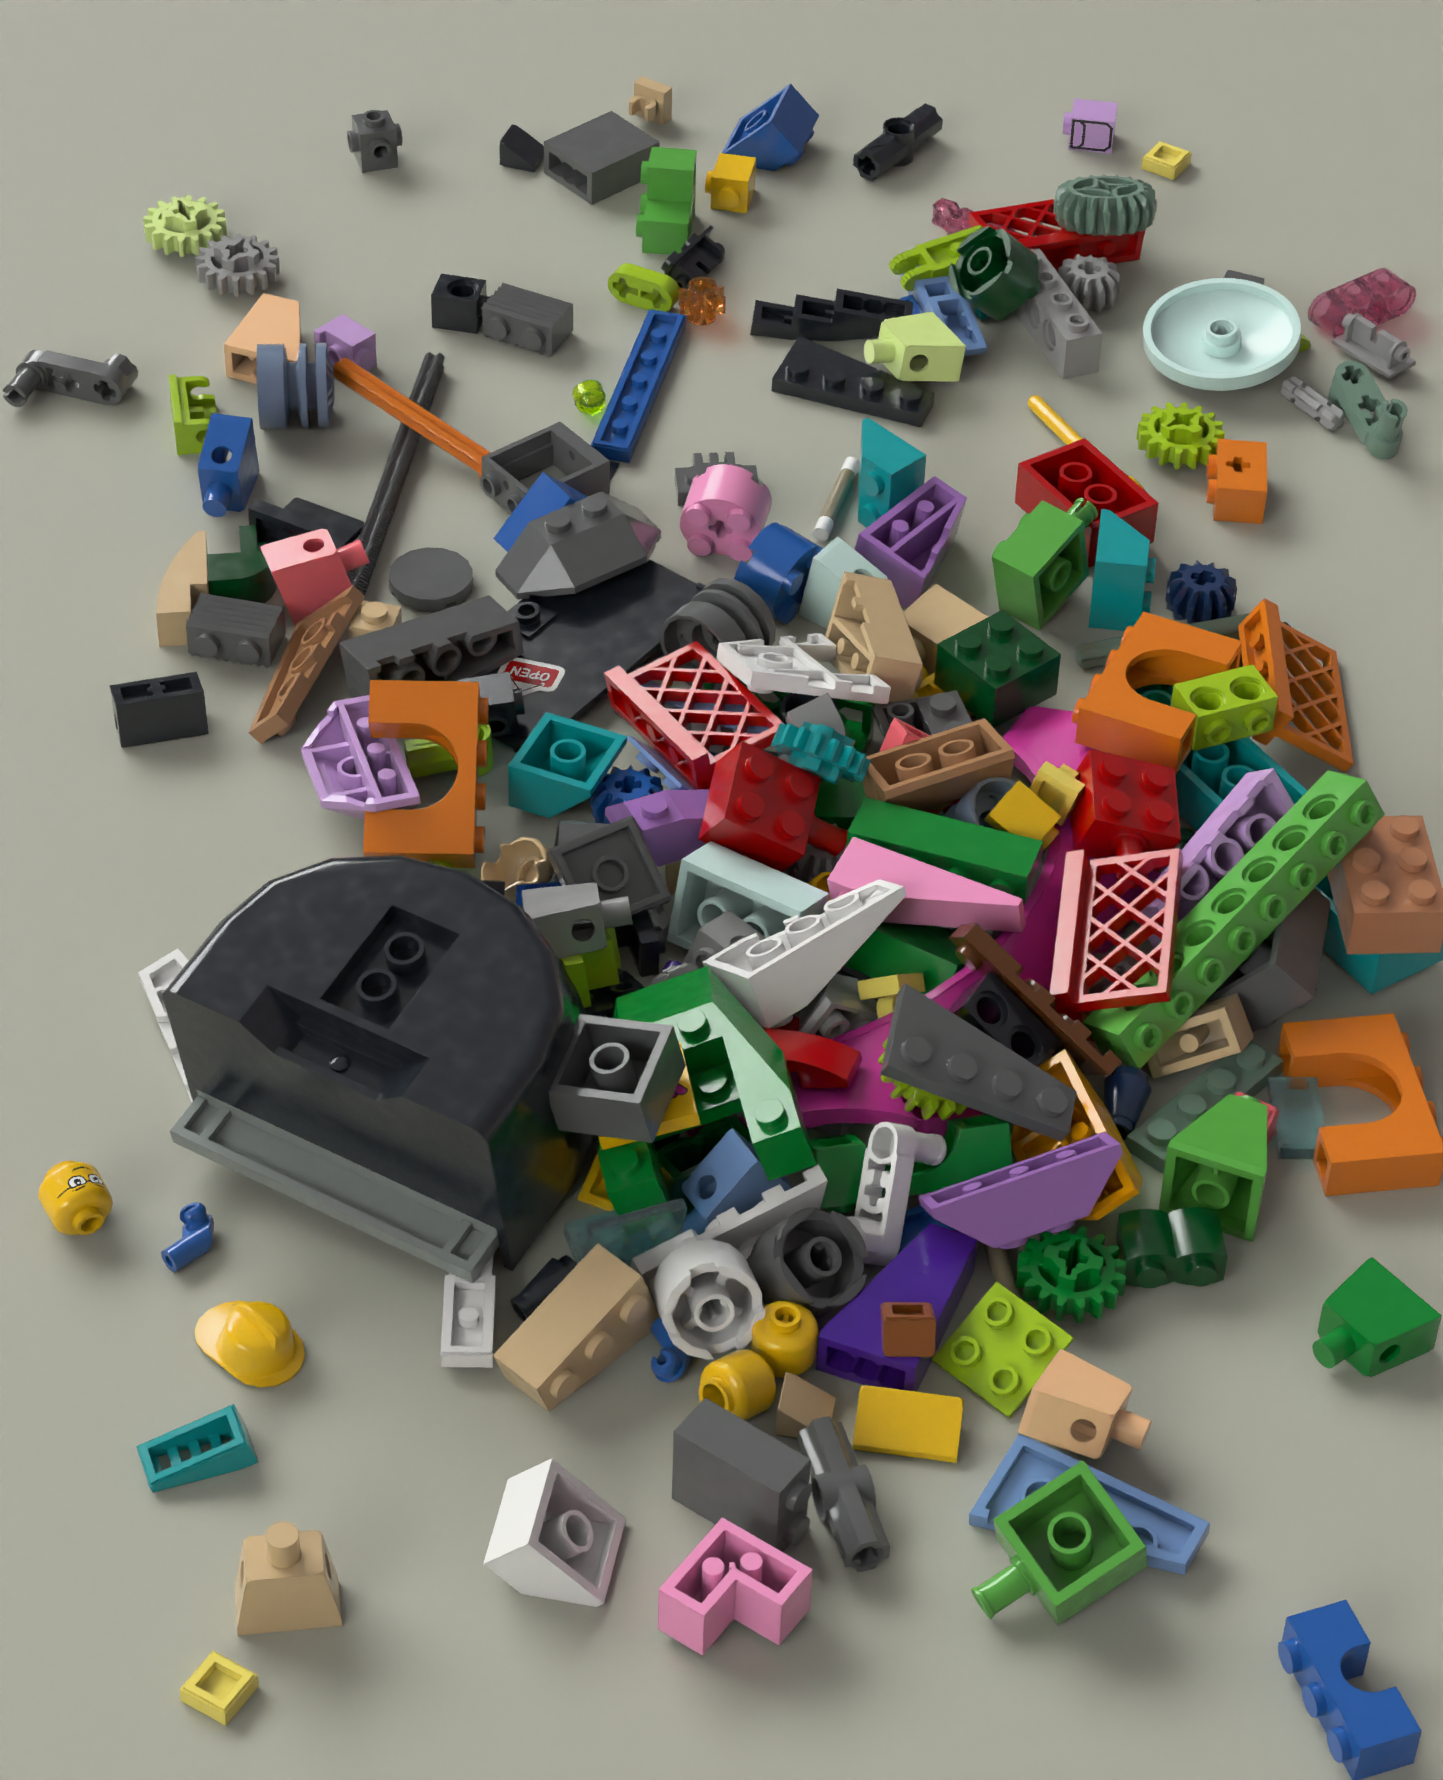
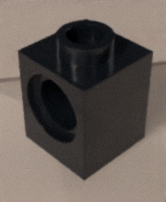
M441 273L431 294L432 327L477 334L483 322V304L491 297L487 296L486 280Z

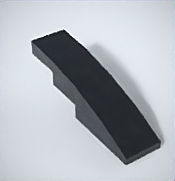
M838 288L834 301L796 294L794 307L756 300L750 335L796 340L798 336H801L811 341H838L879 337L880 326L885 319L912 315L913 302Z

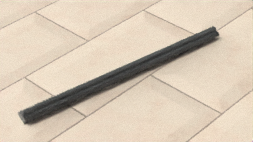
M431 352L426 353L411 391V396L409 397L429 412L445 368L443 365L445 356L440 352L435 356ZM400 423L396 433V438L394 439L383 474L381 475L382 477L380 478L381 480L379 481L373 502L371 503L372 505L370 506L371 508L359 537L370 563L347 572L351 584L364 596L366 595L367 586L373 575L372 573L382 549L383 541L385 540L421 436L403 423Z

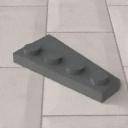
M905 983L901 987L896 998L880 1072L881 1075L1058 1141H1062L1069 1134L1077 1093L1075 1090Z

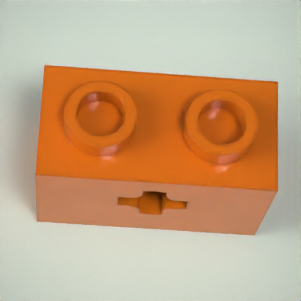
M1218 439L1216 455L1208 454L1206 479H1208L1206 503L1213 504V520L1263 524L1267 498V442Z

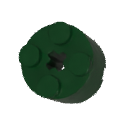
M991 226L982 227L971 233L957 249V252L961 255L957 260L956 266L951 263L949 268V283L952 289L984 314L995 320L1004 319L1008 314L1019 308L1027 299L1035 297L1041 286V282L1038 279L1039 263L1036 255L1001 228L993 229Z

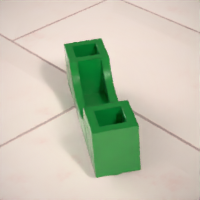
M988 1114L949 1119L943 1135L946 1142L945 1158L940 1164L935 1166L914 1162L909 1196L934 1192L1012 1165L1009 1122ZM853 1133L810 1139L816 1164H819L828 1180L820 1208H826L827 1212L835 1211L837 1213L855 1210L866 1145ZM885 1165V1171H890L891 1166ZM883 1188L882 1197H885L886 1188Z

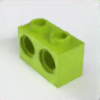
M1251 664L1174 684L1171 706L1197 714L1192 750L1196 751L1272 731L1278 696L1256 667Z

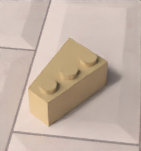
M844 571L825 635L826 638L837 645L834 662H831L832 665L841 674L876 675L891 687L888 702H901L912 699L914 692L918 691L922 683L923 664L892 581Z

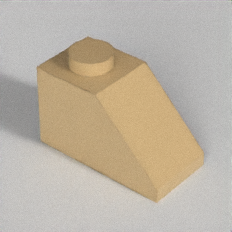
M1238 993L1204 1003L1147 1061L1153 1079L1234 1055L1245 1049L1254 1038Z

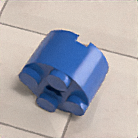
M774 522L766 526L754 538L748 547L754 551V554L748 564L742 560L740 561L734 579L749 586L756 592L771 611L772 617L784 624H788L793 620L799 605L802 603L812 559L824 548L791 528Z

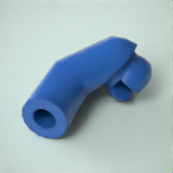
M191 1203L181 1210L180 1220L184 1223L182 1238L161 1252L165 1265L172 1272H177L205 1254L213 1244L214 1220L212 1215L207 1214L206 1207L202 1203Z

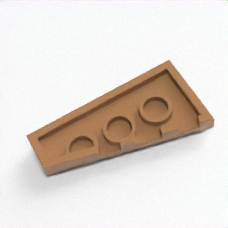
M354 585L296 624L248 732L260 744L275 734L278 736L284 735L296 722L297 717L295 715L365 598Z

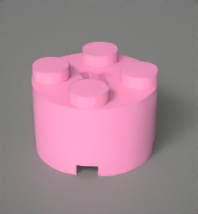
M713 465L708 467L706 472L699 477L697 474L691 483L680 518V528L683 536L688 541L687 547L689 551L701 557L714 553L730 556L739 562L741 560L744 562L749 560L754 551L748 547L754 538L765 528L771 509L772 498L768 487L764 483H762L761 487L752 480L753 473L733 465Z

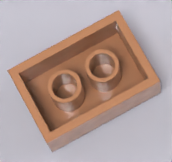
M1423 815L1383 816L1327 874L1346 953H1440L1443 942V888Z

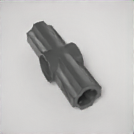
M830 1416L814 1419L806 1428L799 1431L798 1443L802 1454L811 1459L812 1497L817 1515L822 1523H829L845 1567H852L857 1572L875 1569L881 1561L889 1558L890 1544L876 1511V1495L871 1474L865 1464L858 1465L842 1422H836Z

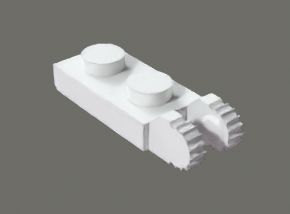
M493 1256L474 1283H470L451 1273L445 1275L440 1355L441 1367L493 1368L496 1275H493Z

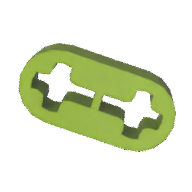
M630 263L621 264L608 278L607 282L609 291L617 300L648 311L652 309L668 312L681 296L680 287L672 277Z

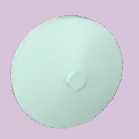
M1235 278L1204 279L1184 284L1169 291L1152 305L1143 325L1145 354L1160 373L1180 384L1213 391L1244 389L1276 377L1293 362L1299 351L1301 340L1300 318L1295 307L1279 292L1260 283Z

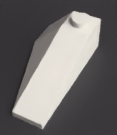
M878 879L826 902L823 908L825 913L807 915L801 918L798 915L783 921L785 930L763 940H760L757 933H754L703 961L704 967L708 966L760 1026L767 1029L784 1026L793 1019L794 1013L808 1006L907 895L904 886Z

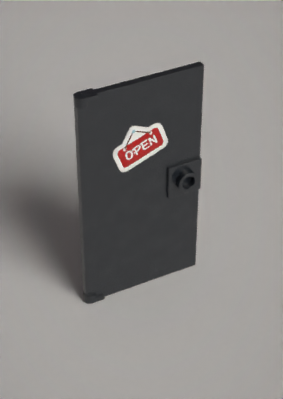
M649 559L647 563L576 594L548 597L531 595L528 599L520 600L508 612L519 621L524 653L486 675L510 672L512 689H522L525 714L517 715L518 734L493 738L513 748L514 752L517 753L545 712L576 721L608 693L604 672L620 666L629 674L661 648V628L665 621L683 605L690 603L692 598L701 592L705 585L699 582L696 584Z

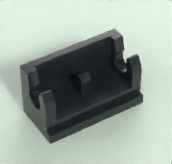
M197 672L109 685L115 726L118 729L121 748L209 734L204 690Z

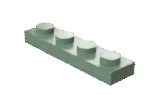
M1252 1040L1242 1052L1218 1059L1127 1135L1126 1147L1128 1151L1164 1174L1167 1147L1172 1138L1227 1095L1242 1092L1252 1097L1256 1096L1282 1073L1284 1060Z

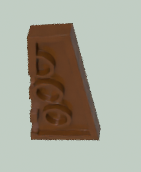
M977 923L962 924L949 937L958 947L955 951L956 956L966 967L974 972L979 970L984 976L992 971L1059 1039L1052 1048L1055 1051L1052 1057L1066 1049L1084 1075H1110L1122 1063L1111 1050L1105 1055H1101L1088 1042V1037L1092 1032L1078 1019L1073 1021L1065 1014H1058L1053 1009L1056 1006L1054 1001L1056 998L1046 988L1032 979H1027L1024 982L1019 977L1023 972V967Z

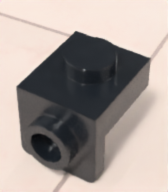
M648 911L632 917V925L614 927L618 948L629 946L640 976L645 977L659 974V954H664L666 951L665 938L661 927H654Z

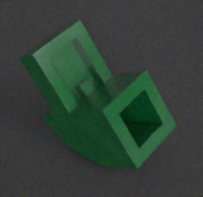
M256 525L239 526L241 552L207 554L209 594L266 603L273 597L277 588V584L260 548L266 543L265 541L257 542Z

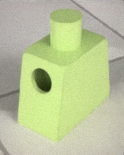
M926 312L885 319L881 323L878 339L865 342L864 357L868 364L883 363L897 379L902 381L955 382L960 379L966 345L934 312Z

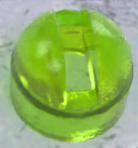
M596 380L583 381L576 385L572 391L575 406L585 415L593 416L598 414L605 406V392L602 384Z

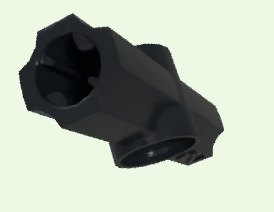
M925 103L904 118L894 117L886 120L883 123V133L854 154L853 166L859 171L860 177L872 181L892 166L901 167L910 164L913 161L914 150L942 130L943 119L938 115L936 107Z

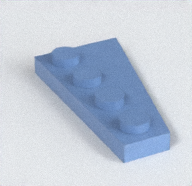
M1018 1434L969 1513V1525L995 1531L994 1518L1080 1461L1030 1437ZM1087 1465L1145 1544L1148 1567L1185 1575L1209 1534L1210 1522Z

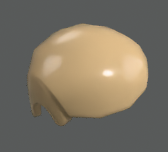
M521 837L510 844H501L499 846V858L492 863L483 862L481 866V880L504 881V896L518 905L523 904L522 890L547 887L554 871L546 854L548 852L546 846L538 839Z

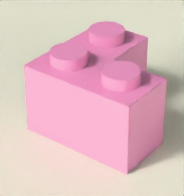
M722 1517L659 1588L658 1630L702 1656L734 1619L775 1644L780 1645L810 1610L813 1569Z

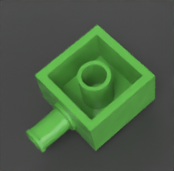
M1078 498L1074 505L1065 512L1042 500L1031 513H1026L1021 518L1017 529L1008 539L1001 541L996 546L992 554V563L999 610L1005 611L1007 614L1040 631L1089 576L1085 529L1098 517V511L1090 501H1087L1081 508L1085 503V499Z
M1082 1460L993 1519L996 1539L1009 1556L1011 1565L978 1587L972 1588L971 1592L989 1619L995 1617V1614L1028 1592L1032 1596L1036 1594L1059 1626L1148 1566L1146 1546L1087 1464Z

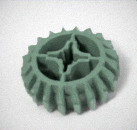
M1090 175L1085 178L1077 177L1075 180H1067L1059 185L1056 190L1053 211L1055 212V220L1058 222V225L1070 232L1077 231L1080 235L1091 234L1092 236H1121L1122 234H1134L1136 231H1143L1153 225L1155 212L1157 211V199H1155V190L1152 189V186L1140 179L1133 180L1131 177H1119L1118 175Z

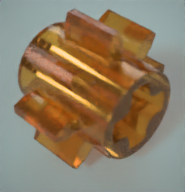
M708 277L691 279L688 283V289H679L680 314L687 315L688 320L695 325L704 326L712 324L716 320V313L725 314L726 297L724 296V287H717L716 281Z

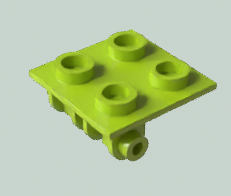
M996 1281L932 1358V1361L1010 1419L1030 1395L1033 1386L1060 1349L1066 1351L1075 1339Z

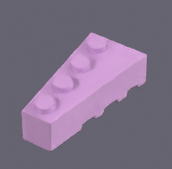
M1274 768L1246 773L1181 850L1183 867L1177 924L1294 805ZM1167 866L1156 881L1168 872L1169 866ZM1156 898L1141 913L1151 919L1165 907V903ZM1155 934L1148 938L1153 948L1162 941Z

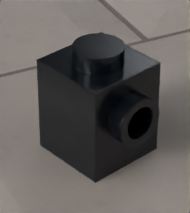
M510 672L458 680L459 682H479L480 697L489 698L488 724L491 728V737L519 733L517 715H524L525 708L522 689H512Z

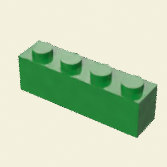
M868 797L864 798L847 832V846L851 839L856 837L1022 898L1023 905L1030 897L1040 876L1043 841Z

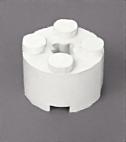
M694 1236L682 1240L678 1248L673 1250L658 1267L651 1289L653 1300L662 1323L676 1347L687 1355L707 1360L714 1359L712 1354L726 1352L734 1347L737 1350L743 1349L752 1340V1327L758 1320L764 1318L765 1309L762 1305V1292L747 1260L741 1252L729 1243L713 1239L704 1240L701 1237Z

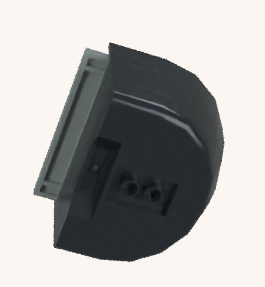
M402 855L330 858L269 880L219 922L162 994L193 1100L170 1130L174 1143L470 1283H474L499 1246L504 1268L511 1271L515 1269L578 1179L596 1135L559 1130L549 1100V1090L574 1037V1025L579 1014L587 1015L579 993L562 963L530 915L522 907L465 871Z

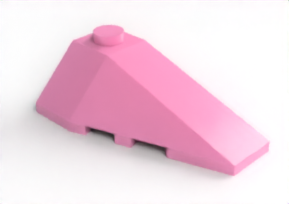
M856 837L851 839L827 879L831 900L878 879L904 886L907 895L883 921L886 923L959 928L962 924L977 923L983 930L1021 933L1026 926L1022 898Z

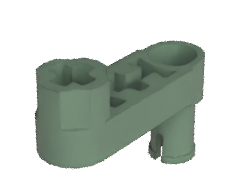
M1356 361L1340 363L1335 370L1327 399L1345 412L1361 443L1366 446L1371 455L1379 459L1394 457L1398 452L1403 437L1401 427L1407 416V406L1398 399H1391V403L1385 400L1365 365Z

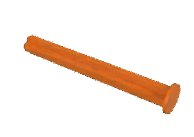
M342 358L339 362L335 363L334 378L479 473L480 479L482 476L481 457L491 453L490 451L350 359Z

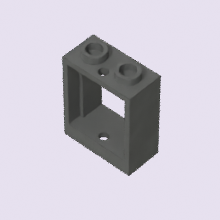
M562 422L555 423L481 457L482 476L480 477V484L482 490L489 498H493L503 506L510 515L529 491L519 480L552 465L567 475L559 479V481L582 494L591 496L601 491L610 494V460Z

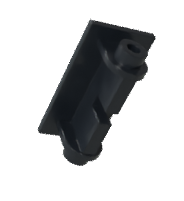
M711 225L700 235L693 233L681 248L682 252L679 254L673 251L661 267L665 272L664 274L672 277L677 282L681 293L691 291L706 274H709L724 260L725 249L723 245L715 243L709 238L714 228Z

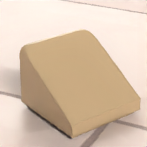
M786 1372L777 1408L776 1435L798 1438L799 1431L806 1428L812 1420L828 1416L832 1419L836 1397L797 1375Z

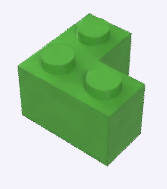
M652 147L649 161H642L641 184H647V193H642L640 214L637 215L636 237H642V253L670 255L673 251H676L680 254L684 243L691 236L695 218L697 150Z

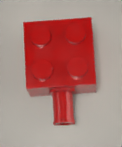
M741 741L715 764L698 840L704 843L712 841L783 872L805 855L807 843L837 857V854L845 848L848 831L815 817L814 809L821 781L820 777Z
M1089 749L1076 770L1079 772L1076 779L1085 784V787L1071 812L1073 851L1084 849L1087 856L1101 859L1174 849L1181 840L1175 768ZM1162 867L1154 868L1151 871L1159 872ZM1117 873L1116 880L1119 881L1125 875ZM1135 884L1130 889L1138 888L1140 886L1138 884Z

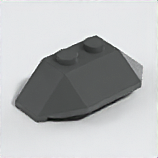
M601 491L530 521L496 568L495 574L498 580L517 600L528 599L531 595L548 597L576 594L647 563L657 542L661 539V530L639 508Z

